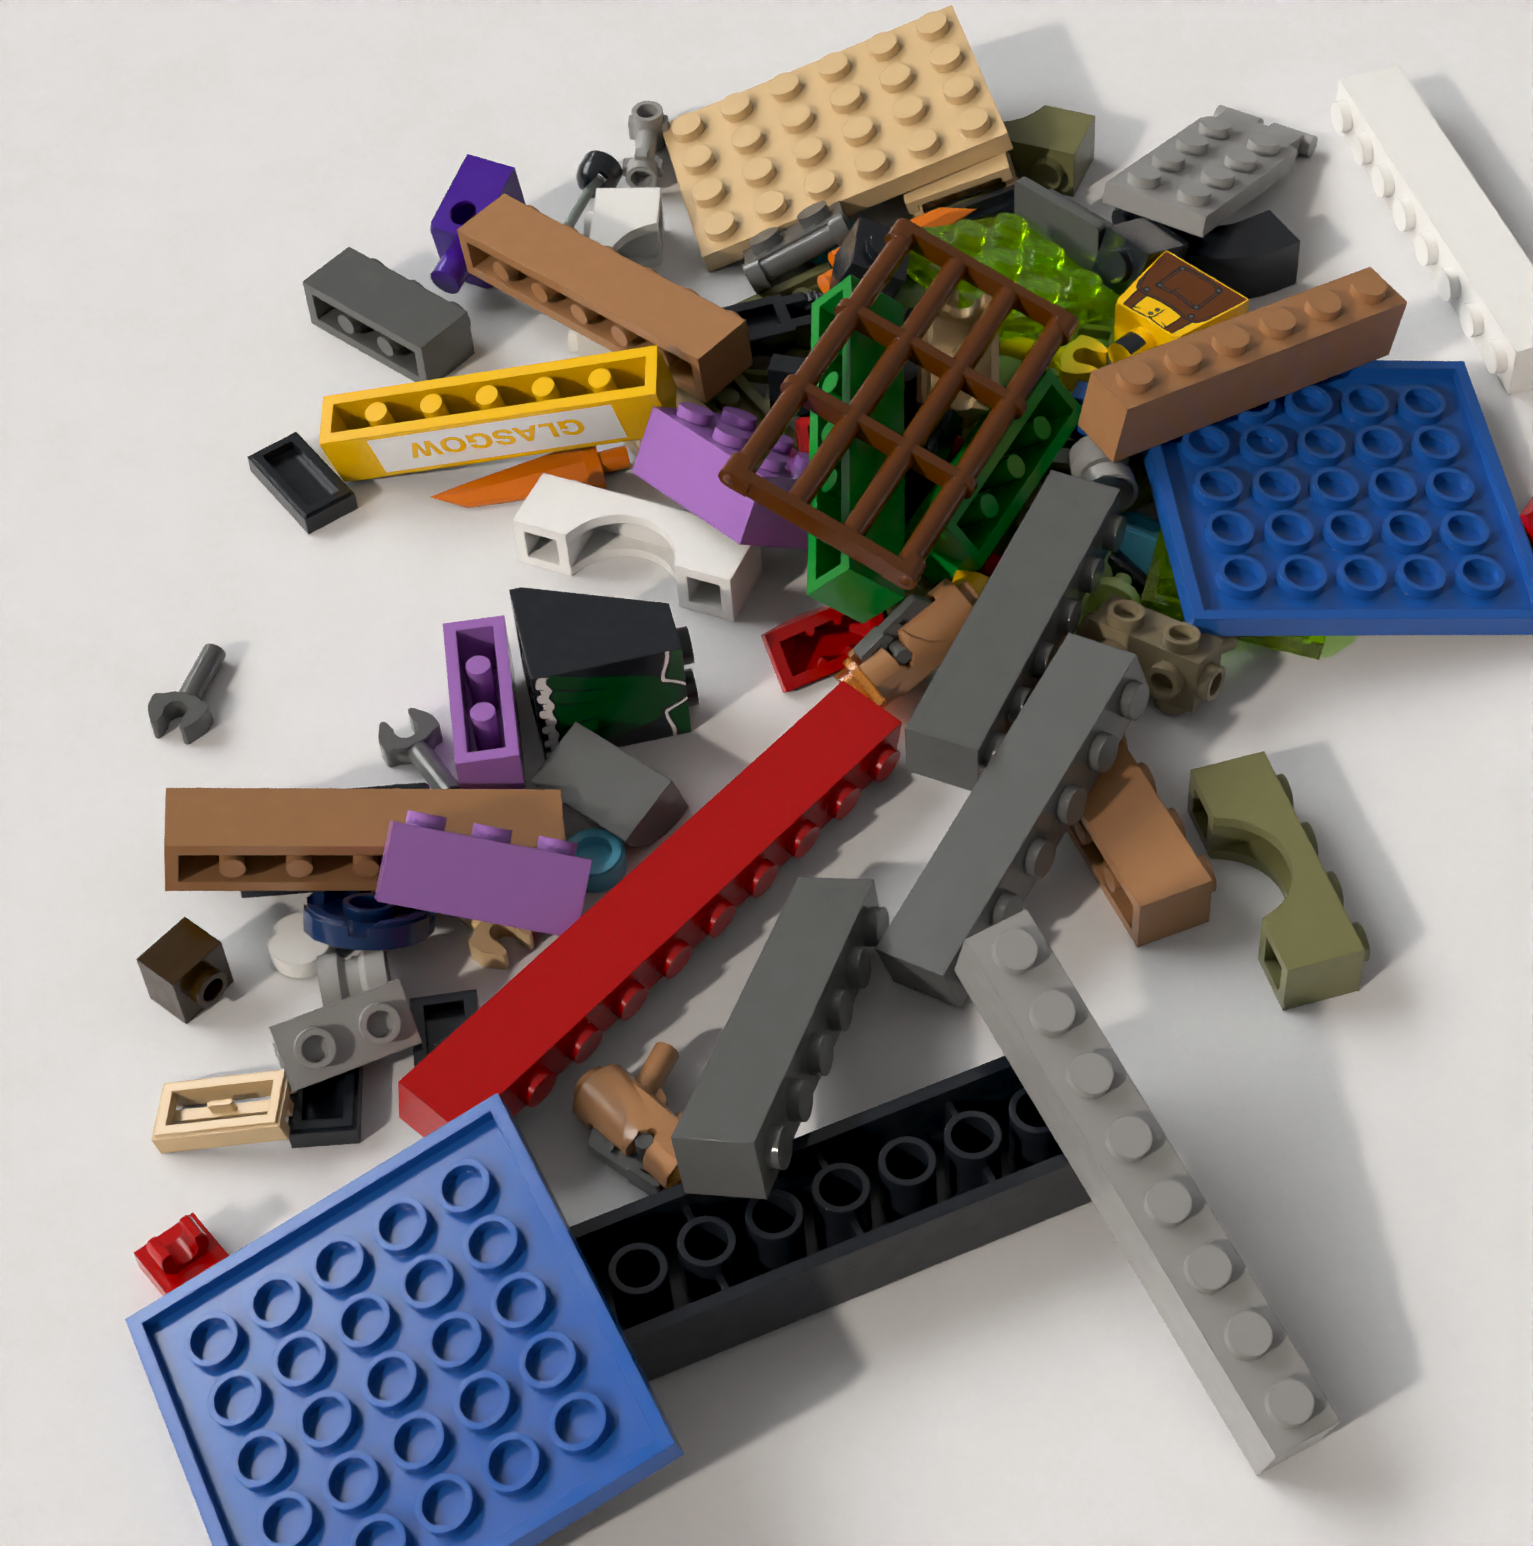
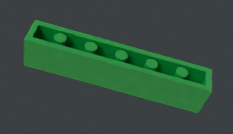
M849 275L812 303L811 350L835 318L834 309L841 299L849 298L861 281L860 279ZM881 292L869 310L901 328L904 324V305ZM855 330L819 381L817 387L849 404L887 348ZM904 367L870 416V418L900 435L905 431ZM811 411L809 461L834 426V424ZM855 438L811 503V506L844 524L888 456L860 439ZM905 476L865 536L897 556L905 546ZM808 533L807 596L862 624L905 598V589L893 584L879 573Z

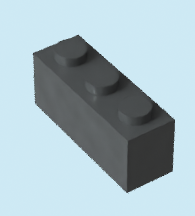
M351 247L346 248L303 281L312 324L414 382L444 378L475 354L468 311L464 310L458 303L449 302L427 290L416 280L407 279L387 268L379 260L369 258Z

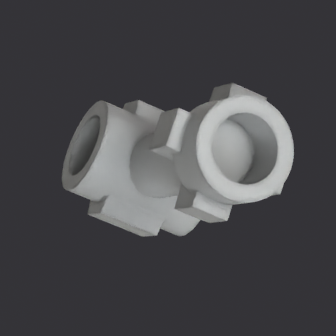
M642 101L632 108V115H629L628 119L629 137L631 140H635L634 157L624 158L622 165L623 177H626V182L631 188L655 187L658 177H663L664 170L663 159L655 158V155L664 149L666 145L663 132L668 131V115L663 114V108L659 103L655 101Z

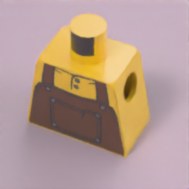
M1166 250L1118 298L1115 305V342L1108 348L1109 358L1114 363L1248 313L1249 299Z

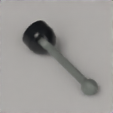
M598 150L590 151L584 156L576 174L578 186L583 191L563 225H570L572 227L576 225L590 199L595 198L596 188H616L622 178L623 170L614 157Z

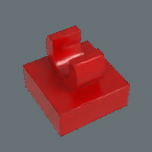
M194 1213L183 1216L179 1219L178 1223L159 1236H154L148 1240L146 1245L134 1252L139 1268L162 1296L229 1256Z

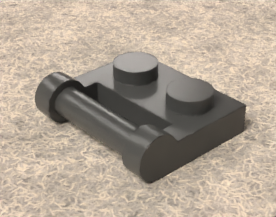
M839 200L830 206L827 205L826 201L814 203L798 214V223L780 232L777 227L766 229L749 241L750 248L743 251L745 263L742 264V268L756 294L772 287L771 281L837 245L839 247L842 245L852 227L849 217Z

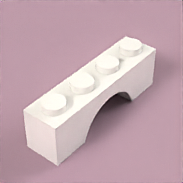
M661 187L596 188L594 208L584 212V236L603 246L612 247L622 256L643 267L651 268L661 265L665 236ZM568 327V347L570 353H578L579 357L612 352Z
M546 473L541 475L512 519L519 562L573 576L586 566L607 558L638 557L662 566L673 576L677 583L679 607L733 622L763 573L761 546L740 545L691 512Z

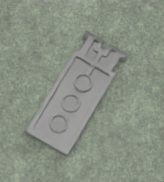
M1219 105L1213 116L1199 118L1108 180L1105 184L1102 203L1184 232L1204 237L1294 169L1295 160L1299 154L1311 157L1316 149L1318 138L1317 136L1275 122L1267 126L1263 124L1262 118Z

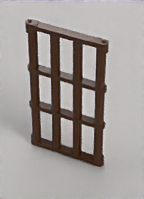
M900 218L885 236L884 241L886 245L849 298H843L834 309L835 318L797 372L788 375L780 386L782 393L742 450L734 452L718 473V477L722 484L733 491L750 498L879 573L883 578L900 588L912 590L927 568L926 558L962 501L971 498L978 486L976 479L1012 422L1020 419L1027 410V398L1060 346H1065L1069 343L1079 327V320L1069 311L1056 304H1052L930 234L926 229L912 221ZM910 250L940 266L941 269L900 328L869 309ZM961 280H964L993 298L955 356L951 357L926 343L922 338ZM1014 309L1041 324L1044 328L1005 388L974 369ZM857 330L887 349L850 403L846 404L817 387V384L853 332ZM909 360L939 377V380L904 433L900 435L870 418V416ZM961 390L991 407L992 410L956 466H953L923 447ZM803 406L834 424V426L790 491L787 492L757 475L756 472ZM858 438L888 457L844 524L811 506V503L854 439ZM911 469L942 488L897 556L865 536L908 470Z

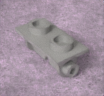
M399 978L269 1027L274 1040L272 1045L281 1069L284 1068L292 1092L422 1043Z

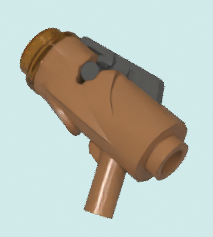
M945 578L924 596L910 594L879 626H874L847 653L849 657L842 662L845 668L834 676L835 680L838 683L845 681L884 709L895 698L904 695L913 687L925 681L929 674L941 665L977 602L979 595L965 579L955 586L948 578Z
M657 1042L654 1045L636 1078L620 1064H608L604 1067L597 1066L587 1071L579 1079L573 1093L572 1112L591 1131L588 1139L590 1154L629 1179L631 1184L649 1196L682 1183L671 1136L683 1111L675 1114L667 1107V1096L662 1090L665 1081L679 1058V1053L673 1046L664 1042Z

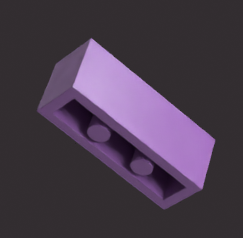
M505 616L443 623L454 757L460 789H527L514 667Z
M407 810L405 823L390 820L374 897L377 902L557 936L564 933L581 917L592 860L576 856L578 843L539 836L536 848L511 843L513 830L473 823L471 835L445 830L446 817Z

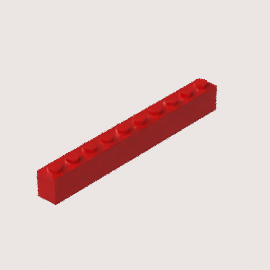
M845 681L840 682L398 1081L399 1118L422 1137H425L496 1093L506 1102L513 1116L526 1105L533 1108L540 1104L554 1087L557 1076L573 1061L576 1064H580L587 1060L600 1044L603 1033L619 1018L622 1021H626L634 1016L645 1002L648 991L663 977L667 979L675 977L689 961L693 949L707 935L711 938L720 935L730 924L738 906L750 895L758 898L765 893L775 880L778 869L792 856L796 859L803 857L814 845L820 830L832 818L836 820L843 819L853 809L864 788L873 780L878 783L884 781L891 774L901 755L900 751L897 750L902 722Z

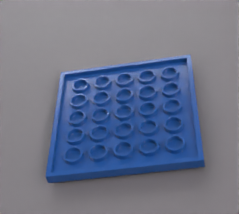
M1374 360L1142 451L1185 622L1196 626L1201 634L1210 633L1215 636L1533 635V552L1464 361Z
M498 1093L125 1319L212 1546H536L685 1454L512 1112Z

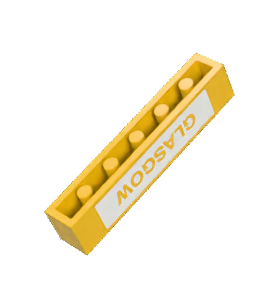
M654 345L323 396L319 445L344 482L638 440L643 439L653 406L676 408L677 386L658 346Z

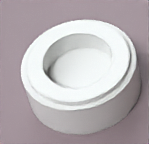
M303 912L293 913L280 919L271 928L267 938V946L273 965L280 973L292 978H307L318 974L317 956L336 953V947L315 941L303 931Z

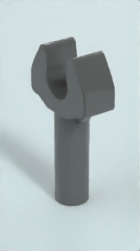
M210 643L204 645L178 692L172 691L152 695L148 703V713L154 735L157 739L163 737L168 730L170 722L179 717H182L179 728L186 745L196 741L209 731L214 720L209 704L203 702L202 699L226 657V653L221 647Z
M409 708L410 723L415 734L407 738L398 737L386 722L379 724L378 739L382 758L389 767L413 764L431 789H460L458 781L434 751L436 746L443 742L440 724L432 714L416 708Z

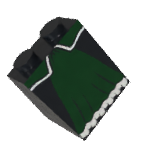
M524 587L509 590L523 673L545 761L575 722L617 747L691 732L689 707L699 705V698L693 671L691 668L684 670V665L694 663L693 648L687 626L676 628L669 603Z

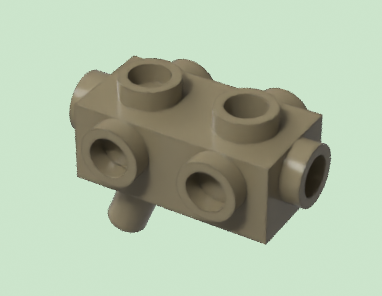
M1114 594L1095 613H1088L1082 619L1076 632L1078 636L1137 654L1150 689L1149 696L1154 698L1156 708L1168 714H1182L1185 712L1193 714L1204 701L1211 702L1214 700L1225 678V668L1220 666L1221 654L1231 651L1237 646L1236 636H1215L1210 633L1201 634L1199 629L1190 623L1180 622L1143 607L1136 601L1124 599Z

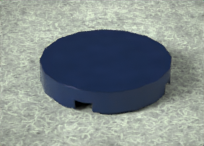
M314 891L307 897V906L304 904L303 931L313 940L332 947L352 950H389L408 947L426 940L434 932L435 917L434 912L377 902L374 898L375 892Z

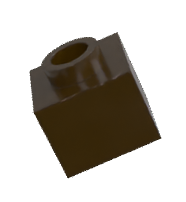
M186 917L181 919L136 959L150 998L185 1024L189 1023L204 1008L215 1004L222 997L226 988L234 982L222 943Z

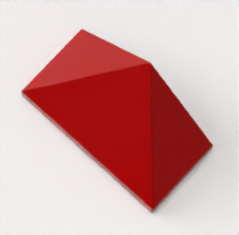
M825 605L798 614L762 634L761 637L782 692H789L853 665L854 662L847 653L874 626H879L885 620L883 613L862 624Z

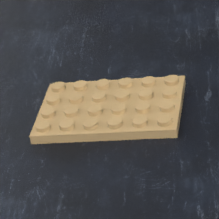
M952 5L938 11L929 12L917 20L888 32L878 33L872 38L842 51L827 54L822 59L791 72L781 73L767 82L742 92L733 93L723 100L704 108L682 114L675 120L670 121L668 131L663 132L700 253L709 272L744 259L743 251L750 248L749 241L754 236L772 227H777L780 232L798 223V214L814 203L826 201L827 205L830 206L839 200L849 216L1013 149L1007 129Z

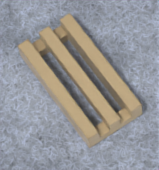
M284 1069L164 1083L151 1141L160 1153L288 1140L290 1126L285 1119L286 1117L293 1116L294 1103L290 1099V1094L297 1093V1091L292 1092ZM268 1096H270V1099H269V1100H260V1101H251V1102H242V1103H234V1102H233V1100H242V1099H250V1098H259V1097H268ZM207 1103V1107L176 1110V1107Z

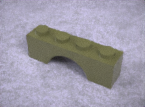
M1044 105L1026 117L1003 121L1013 149L1009 150L1008 153L1016 176L1019 179L1025 176L1048 190L1052 188L1062 195L1074 197L1094 159L1095 115Z
M1264 751L1191 769L1187 812L1209 858L1236 861L1256 868L1267 875L1278 886L1285 898L1276 909L1262 918L1258 960L1282 1010L1359 991L1363 963L1370 958V948L1366 933L1359 922L1351 923L1343 907L1344 898L1340 882L1333 871L1325 872L1318 858L1317 840L1311 825L1308 822L1300 823L1293 809V795L1285 775H1276Z

